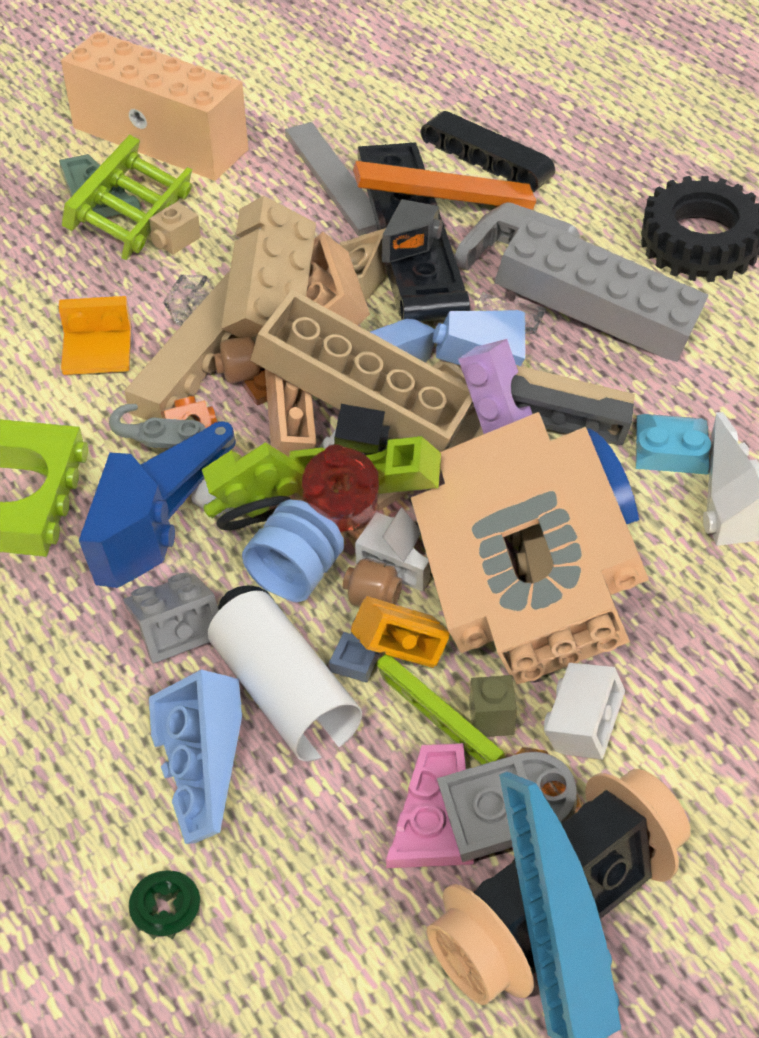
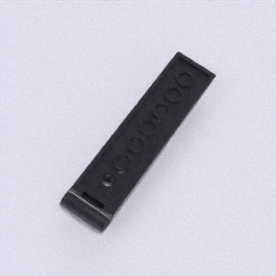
M416 142L358 146V161L425 170ZM367 189L377 224V231L387 227L402 199L437 206L434 197ZM439 212V214H438V219H439V220H442L441 215H440V212ZM444 224L440 238L434 239L429 251L385 263L401 320L415 319L419 322L446 319L450 311H470L468 292L465 290Z

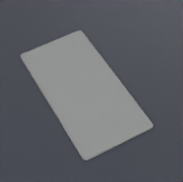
M401 507L382 538L404 562L421 533L419 527Z

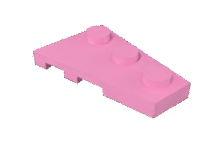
M463 743L421 746L408 787L405 805L398 819L396 834L386 858V868L472 865L474 863V859L465 862L461 860L437 778L466 770Z

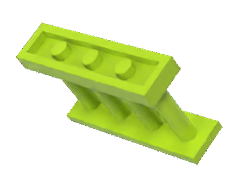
M130 134L65 203L61 225L73 231L81 222L85 223L87 221L124 242L121 259L125 260L133 252L138 254L143 249L147 236L151 232L149 218L176 203L180 198L185 200L193 185L190 183L193 169L186 167L180 176L175 178L141 159L140 154H138L140 140ZM129 169L131 171L136 169L168 187V189L161 196L125 176V173ZM113 186L115 188L120 186L153 206L147 213H144L112 195L109 191ZM97 204H105L138 224L130 232L94 212L93 208Z

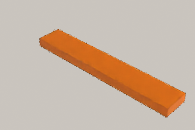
M355 161L353 168L357 186L364 189L495 206L509 202L533 210L536 204V198L530 184L362 161Z

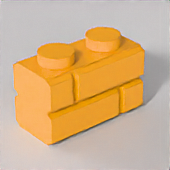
M368 596L363 600L351 626V633L360 640V643L366 649L378 653L384 652L386 655L431 668L437 666L450 638L449 631L443 625H440V622L432 615Z

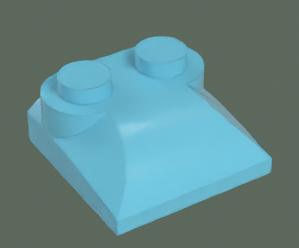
M655 414L637 415L635 469L708 475L711 441L708 437L707 420Z

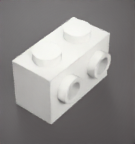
M579 663L568 664L564 678L558 681L556 700L552 711L547 713L544 721L545 735L548 736L555 752L603 760L625 693L615 667Z

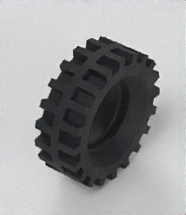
M690 176L683 177L682 183H676L674 180L668 181L666 189L660 186L657 187L654 191V196L649 195L647 199L641 232L642 247H647L645 255L648 259L656 257V266L662 269L666 266L671 268L670 275L677 277L680 273L689 275L688 280L696 281V276L706 277L707 282H715L716 276H723L725 280L732 279L734 271L741 275L747 272L748 264L754 266L759 255V203L755 204L756 195L752 192L744 194L742 192L743 186L736 184L734 187L726 185L727 180L722 178L718 182L709 181V176H701V180L692 181ZM686 218H705L717 221L729 227L730 230L718 234H703L685 228L678 221Z

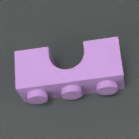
M508 339L476 346L458 359L484 434L532 415L530 406L518 408L512 398L511 380L518 373V369Z

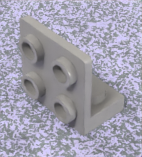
M194 573L173 575L168 579L167 583L157 587H140L131 593L132 596L123 599L125 607L139 625L148 656L153 664L210 642L208 639V628L219 609L214 593Z

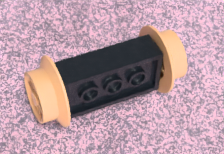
M632 769L620 779L606 773H598L592 776L586 784L587 802L582 805L577 813L562 823L583 868L600 919L649 879L665 882L673 878L679 866L677 849L690 838V824L677 798L663 782L651 773L641 769ZM514 858L512 863L494 877L483 881L474 892L458 884L449 885L443 892V903L446 913L427 927L429 944L444 971L467 997L480 1005L488 1004L503 991L517 998H526L534 989L533 974L536 970Z

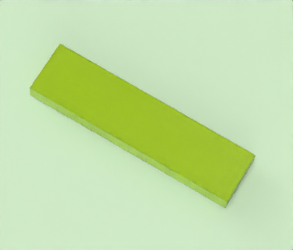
M384 654L377 661V667L383 680L457 744L463 743L464 750L481 765L506 758L505 753L392 656Z

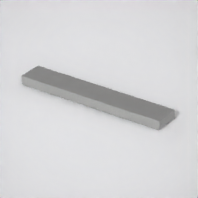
M309 122L285 129V136L355 233L361 236L377 231L370 199L362 188L357 186L356 180L314 124Z

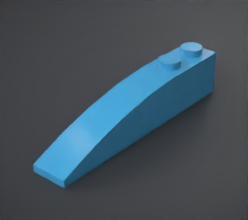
M506 771L499 776L547 1034L551 1038H606L621 1030L618 1012L619 998L614 989L612 978V957L607 948L594 897L581 863L566 832L535 782Z

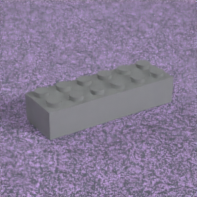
M526 216L505 250L494 282L655 355L678 362L709 296L664 274L648 269L632 260L625 259L602 247L593 245L529 216Z

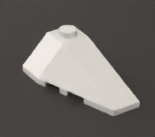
M724 412L716 413L712 429L707 511L703 513L705 532L707 534L712 533L716 546L759 541V462L757 459H748V446L745 443L738 444L737 431Z

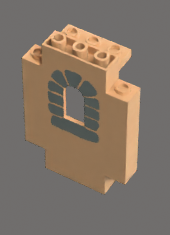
M537 412L440 452V468L445 484L413 496L411 501L447 628L459 651L464 653L494 641L497 653L507 672L513 676L517 684L537 680L543 675L567 667L569 663H579L582 660L603 652H610L621 645L629 643L630 640L611 595L631 589L638 584L648 581L649 578L587 428H581L551 441L540 413ZM540 523L553 559V568L545 579L535 583H524L518 580L503 537Z

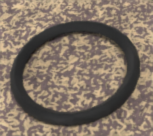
M275 496L242 505L223 514L217 520V527L221 530H235L254 523L267 521L277 507L253 518L249 517L237 521L231 520L255 510L279 505L281 502L291 498Z

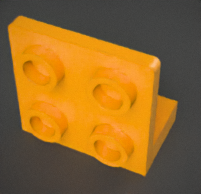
M127 296L60 299L58 309L64 332L61 362L62 374L129 371L132 325Z

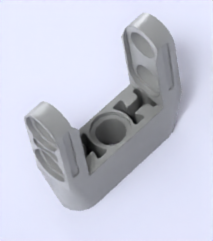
M507 202L485 214L459 244L455 253V260L459 268L469 270L488 246H492L496 241L509 245L526 216L540 220L577 238H580V234L570 223Z

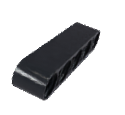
M441 111L421 127V137L426 144L431 143L435 145V148L448 154L453 153L465 162L472 165L477 164L483 167V170L493 175H501L507 178L506 181L530 184L533 192L555 174V165L548 156L451 112Z

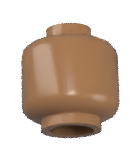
M251 337L223 340L219 346L220 353L213 354L217 374L224 373L225 379L231 384L252 380L255 376L259 375L260 370L265 368L250 361L255 341Z
M370 558L360 560L355 568L349 567L343 579V589L348 590L349 602L359 608L366 596L396 605L403 584V579L398 577V572L394 566Z

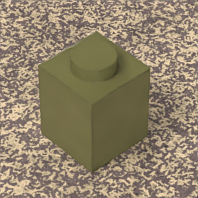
M512 675L471 678L469 707L472 725L486 737L515 735L517 705Z

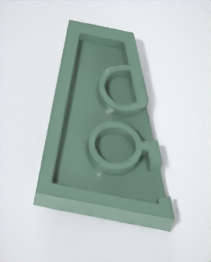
M89 154L59 160L60 169L70 196L72 197L101 166ZM113 186L109 193L140 210V202L134 195L129 196L125 189L120 186L117 188ZM97 204L93 208L94 212L105 218L121 214L105 204Z

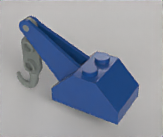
M125 404L113 411L109 418V426L117 436L134 439L148 447L169 449L142 464L132 454L109 452L79 538L80 546L95 585L119 588L164 562L167 549L173 546L175 540V527L170 525L169 519L205 479L202 469L229 452L236 444L233 427L230 423L221 421L205 428L201 422L195 420L150 418L139 424H124L120 422L121 417L125 413L136 411L138 409L137 404Z

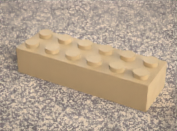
M292 289L259 331L250 360L339 410L342 403L385 411L384 425L390 426L389 438L400 439L422 436L439 452L447 450L473 404L467 385Z

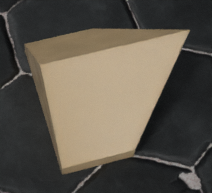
M386 228L340 242V245L349 253L365 301L385 279V262H382V240Z

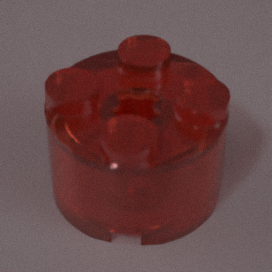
M333 444L315 455L307 464L302 477L303 501L308 503L317 513L333 521L338 526L340 532L359 530L370 522L377 509L379 494L378 471L371 460L363 453L339 444Z

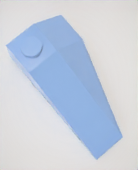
M201 669L149 697L151 737L154 747L162 745L165 747L169 762L166 761L161 766L164 778L174 777L178 788L174 793L172 804L185 844L197 843L220 833L242 720L239 679Z

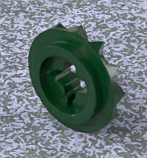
M165 870L152 873L142 879L133 889L129 899L130 917L138 932L143 931L149 934L153 940L157 936H168L173 940L176 933L184 929L190 930L191 923L195 917L200 916L201 898L199 890L188 876L180 872ZM154 895L166 902L173 898L174 901L172 903L176 914L168 913L165 910L157 914L158 907Z

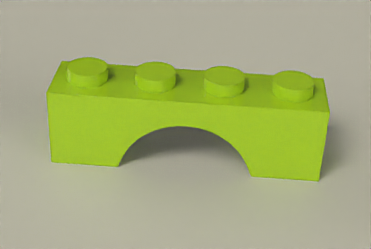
M422 436L388 440L387 448L384 451L371 455H347L322 447L290 451L289 454L291 459L307 468L311 481L301 486L296 492L307 500L434 489L439 487L441 453Z

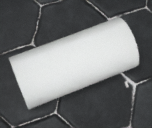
M250 591L241 594L225 604L216 613L208 628L210 643L299 760L309 762L321 758L303 734L316 719L338 747L344 745L352 737L362 719L361 708L269 594L263 591Z

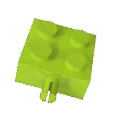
M266 442L243 457L230 450L202 469L209 494L216 497L208 504H205L203 508L208 517L213 519L227 508H237L269 497L292 495L301 486L311 481L307 468ZM269 507L246 513V515L253 518L266 512Z

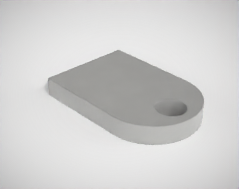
M525 752L437 778L462 862L513 847L500 774L508 771L535 782L541 792L542 787L547 782L559 781L563 783L566 789L561 795L552 797L543 793L562 824L574 815L577 805L576 783L569 768L562 761L549 754Z

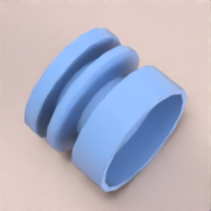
M289 499L277 506L273 514L265 522L264 528L259 529L242 552V559L249 575L263 589L291 602H301L309 597L323 578V573L330 569L344 549V538L338 526L316 506L301 500Z

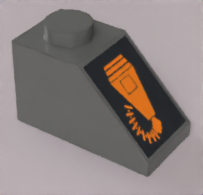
M402 199L383 233L382 262L390 263L429 251L434 239H439L442 232L443 221L438 219L439 206Z

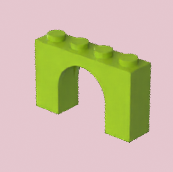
M0 419V468L30 470L46 477L44 484L32 495L17 501L0 502V552L47 557L51 544H57L60 535L61 516L66 517L69 511V492L71 489L77 488L79 464L85 463L88 456V444L83 442L79 426Z

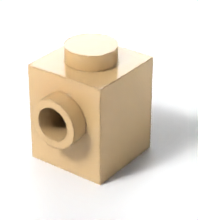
M178 201L149 218L150 238L153 244L158 249L163 248L172 255L201 238L198 214Z

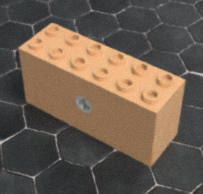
M98 31L61 59L73 128L118 145L130 134L140 140L139 153L184 170L186 167L193 169L192 173L214 181L248 151L243 82Z

